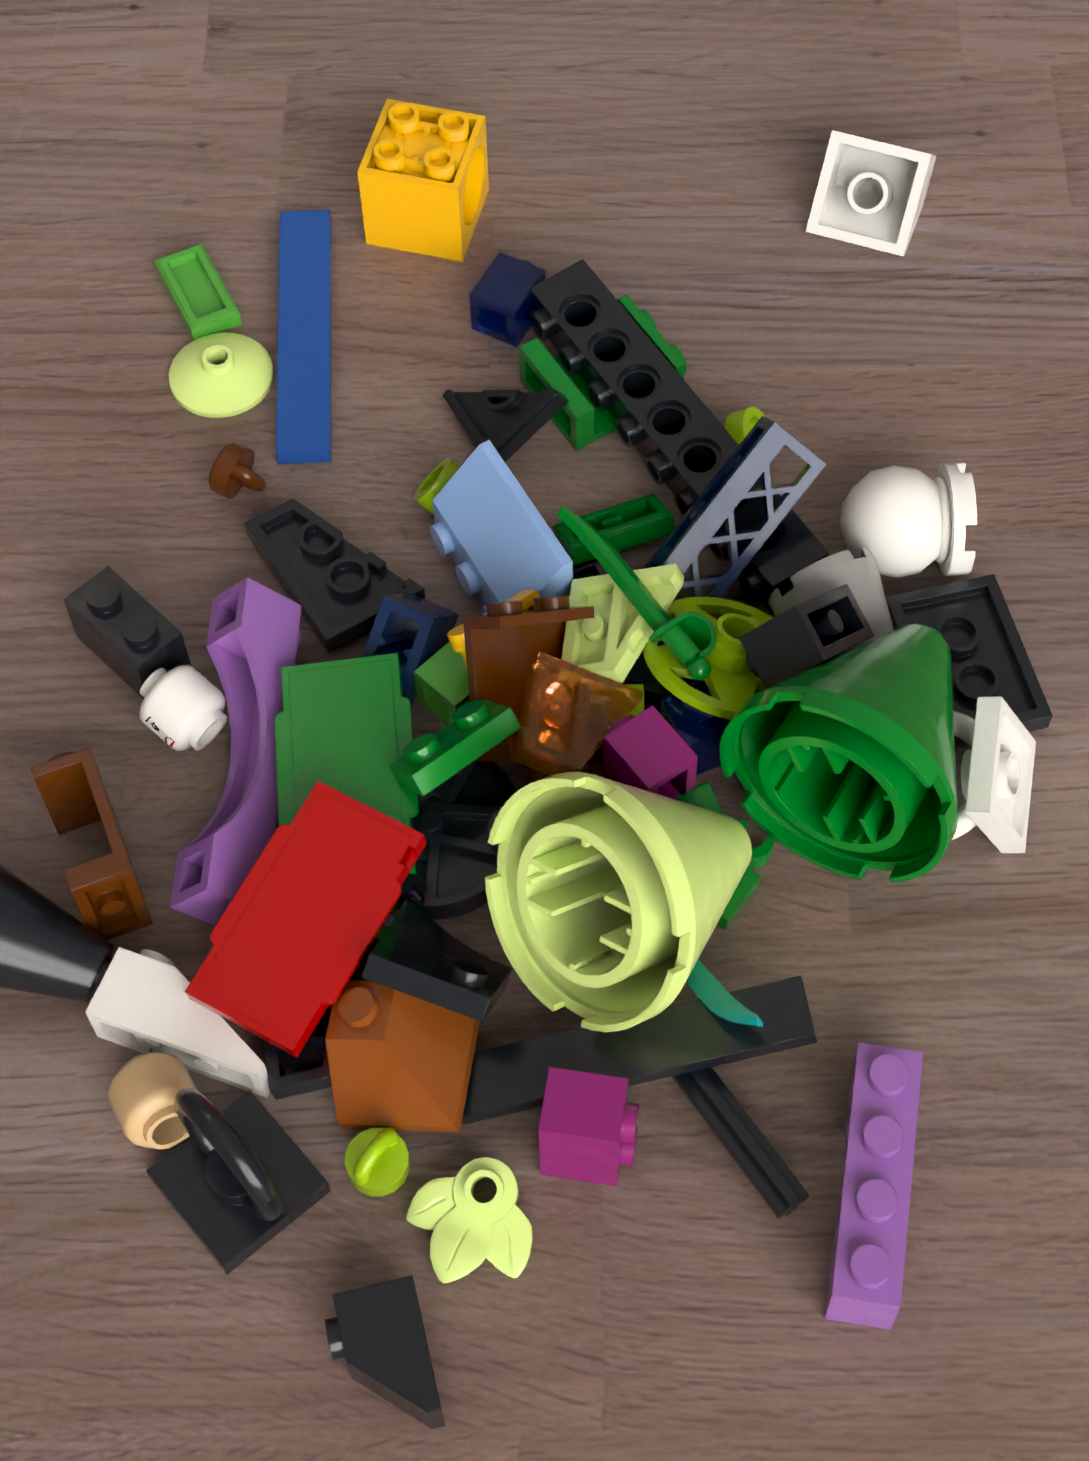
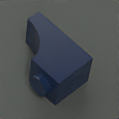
M412 593L385 595L380 604L362 657L398 653L402 670L403 697L408 698L412 705L417 695L414 671L449 642L447 633L454 628L459 614Z

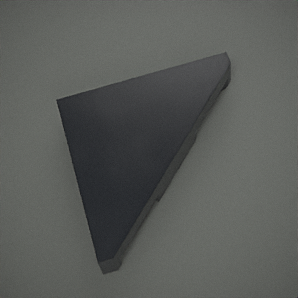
M446 390L442 395L475 445L478 446L490 440L504 462L569 402L567 397L557 390H550L548 392H522L520 390L454 392Z

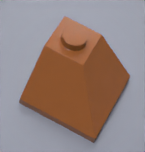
M348 981L339 998L332 1005L325 1037L337 1124L342 1129L368 1130L370 1128L391 1127L395 1131L460 1132L480 1021L373 981Z

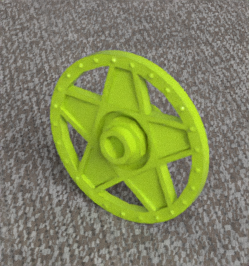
M688 597L675 600L666 612L671 619L685 612H697L709 619L715 628L716 644L711 653L705 658L710 662L711 673L706 679L702 680L706 682L712 697L691 687L681 679L694 678L689 675L688 665L683 667L666 645L657 646V642L653 644L650 640L645 643L643 655L647 666L655 678L669 692L683 702L705 713L731 720L739 707L754 695L755 690L763 691L766 689L761 679L756 677L750 670L746 661V651L739 637L773 619V617L754 607L729 599ZM708 613L723 614V615L720 616V617L718 618V620H717L716 618H714L713 616H711V615L708 614Z

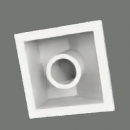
M832 130L805 232L905 256L923 207L936 155Z

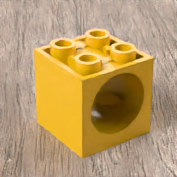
M386 99L357 171L366 244L463 262L489 191L486 116Z

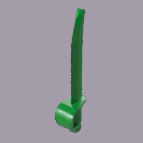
M561 506L557 511V516L590 550L654 631L649 640L653 644L662 640L683 667L688 665V672L692 678L699 681L706 679L711 673V665L705 658L711 653L716 644V631L713 623L705 616L691 611L671 619L613 545L592 525L564 506Z

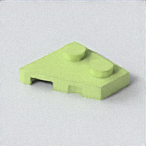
M670 564L633 570L664 611L667 612L684 584V576L678 566ZM609 574L572 579L569 598L570 606H594L595 618L566 621L559 679L568 690L623 683L643 651L645 643L649 641V637L654 631Z

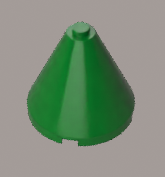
M904 625L748 698L739 707L725 728L720 742V761L724 776L731 777L735 771L738 779L747 791L740 801V805L767 834L793 853L821 868L849 878L861 880L867 868L892 871L889 879L893 883L912 880L932 870L939 863L952 841L958 822L951 652L942 635L934 628L926 625Z

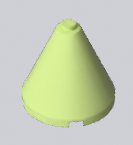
M583 772L559 773L519 789L501 808L488 839L489 844L495 845L499 843L497 873L485 877L486 894L498 939L512 967L528 989L552 1012L566 1007L585 1018L581 1021L582 1028L599 1032H617L629 1029L655 1017L664 1011L678 996L751 861L752 845L745 828L733 817L597 775Z

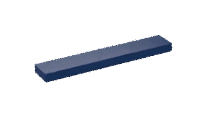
M330 209L280 212L276 457L278 464L332 462V220Z

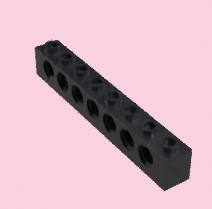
M582 259L530 288L533 311L528 314L529 321L533 330L542 341L549 339L554 345L559 361L565 371L571 376L578 373L586 382L585 389L594 407L600 412L608 409L615 418L614 425L623 443L629 448L635 446L644 457L645 466L652 479L658 485L665 483L674 494V499L680 513L684 516L739 445ZM665 433H676L673 435H665ZM699 469L707 470L706 472L701 473L693 472L694 470ZM761 476L751 489L762 487ZM780 494L772 495L773 506L780 499ZM763 496L742 499L736 507L739 509L734 511L735 531L756 529L765 518ZM793 509L788 512L763 544L772 548L758 550L737 577L741 588L748 598L752 601L759 599L771 615H773V611L768 603L771 593L778 587L783 597L794 588L790 580L791 576L818 560L829 556V552ZM725 522L715 534L726 533ZM747 539L736 541L737 552L747 541ZM727 542L708 544L710 550L719 561L727 560L729 562Z

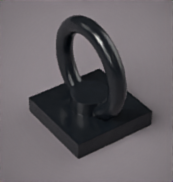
M192 1088L180 1090L174 1098V1109L190 1137L146 1170L150 1180L227 1275L331 1191L327 1180L250 1090L222 1112L199 1091Z

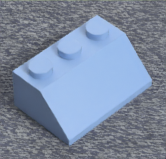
M487 440L479 444L433 499L435 524L431 525L429 530L437 550L442 556L450 554L457 565L455 571L460 585L469 597L476 594L483 605L482 614L487 612L486 603L506 601L522 590H538L540 597L569 596L570 598L573 561L491 441Z

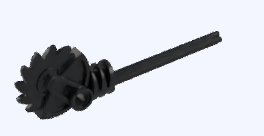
M475 760L425 796L418 794L419 812L412 818L413 829L424 834L427 844L415 862L416 874H408L401 886L402 893L396 902L399 907L402 906L406 898L410 899L412 892L415 891L424 901V911L433 920H441L472 912L488 902L485 877L497 873L499 843L495 845L488 843L490 831L503 805L517 792L508 775L495 762ZM712 1067L672 1076L778 1219L783 1215L791 1214L797 1209L799 1204L808 1199L809 1194Z

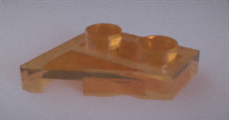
M539 652L529 666L520 721L522 728L519 729L514 761L552 776L559 773L579 772L604 743V736L610 733L609 729L618 720L627 716L641 701L643 692L546 653Z

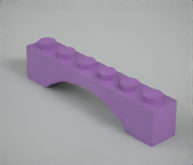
M248 577L212 600L206 648L218 672L227 702L231 729L230 767L224 793L212 818L199 835L177 853L170 908L214 926L220 920L276 831L278 792L275 717L283 711L281 667L295 666L296 651L301 640L299 625L302 605Z

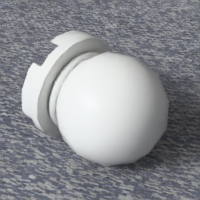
M942 463L934 480L917 468L898 465L869 472L852 487L841 508L839 523L841 533L854 559L861 558L862 548H868L877 561L880 575L895 578L920 573L934 560L938 562L940 571L944 576L968 575L972 571L976 551L965 550L966 525H977V504L972 473H965L966 463Z

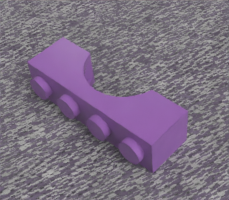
M858 1042L849 1077L844 1125L845 1154L843 1176L830 1258L824 1319L891 1330L901 1308L923 1052Z

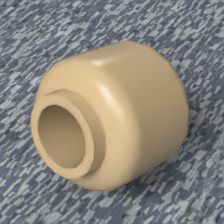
M163 1052L142 1054L130 1059L113 1077L108 1090L110 1106L124 1135L134 1145L159 1150L177 1146L190 1136L174 1109V1098L180 1090L192 1088L198 1091L186 1066L178 1057Z

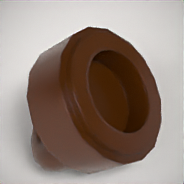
M237 442L227 444L220 451L211 468L209 475L211 490L229 499L235 497L243 486L253 491H263L266 487L264 479L252 471L255 457L254 451Z

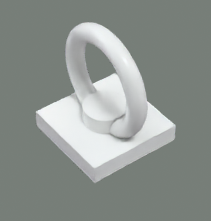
M1002 696L978 697L975 720L965 714L953 711L954 736L966 742L971 749L965 751L961 763V787L966 802L958 809L957 829L952 840L978 826L1001 853H1025L1036 741Z

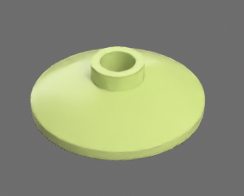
M214 333L195 339L177 353L169 369V385L176 401L191 413L208 418L232 417L252 409L266 397L274 378L272 360L266 349L254 339L237 333Z

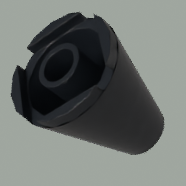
M0 864V988L89 1002L93 998L113 959L111 956L114 945Z

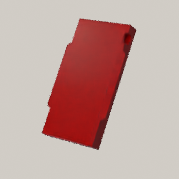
M317 781L290 826L281 825L277 828L210 934V940L214 946L185 990L186 995L190 1000L297 1058L328 1006L333 1005L339 998L400 897L403 882L427 844L424 834Z

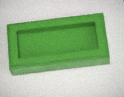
M202 243L155 260L157 273L193 341L205 335L222 333L242 325L240 312Z

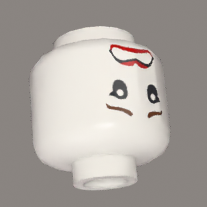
M180 665L168 672L164 668H159L146 679L139 693L144 697L139 711L141 721L175 751H183L191 747L196 751L201 750L218 735L227 721V716L223 713L226 703L224 695L190 665Z

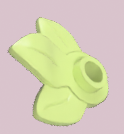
M491 1157L473 1159L459 1170L456 1177L437 1178L427 1182L417 1191L412 1199L406 1219L414 1226L425 1230H433L430 1240V1259L433 1269L442 1283H450L467 1276L479 1267L485 1258L502 1273L514 1279L521 1275L527 1265L533 1241L532 1225L526 1215L516 1205L519 1194L516 1176L502 1161ZM482 1178H491L497 1188L495 1197L487 1203L478 1202L473 1193L476 1182Z

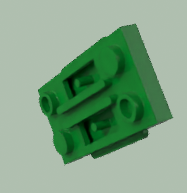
M398 653L281 667L283 711L275 717L279 826H290L317 781H320L413 829L412 818L419 812L418 793L401 787L389 767L404 756L403 749L414 740L411 703L408 698L403 697L402 670ZM414 864L409 874H416V864Z

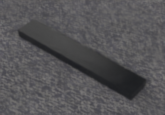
M801 975L729 992L742 1005L759 1016L763 1022V1027L727 1021L711 1012L698 999L668 1006L655 1017L629 1029L617 1032H599L579 1027L474 1052L461 1125L542 1107L549 1067L629 1079L628 1086H633L818 1043Z

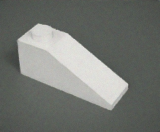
M119 947L85 1011L97 1037L144 1054L163 1052L179 1058L188 1070L246 1091L250 1090L254 1094L267 1098L270 1090L268 1073L263 1061L220 1015L189 999L185 990L190 982L175 967L174 963L166 956L153 950L143 949L138 954Z

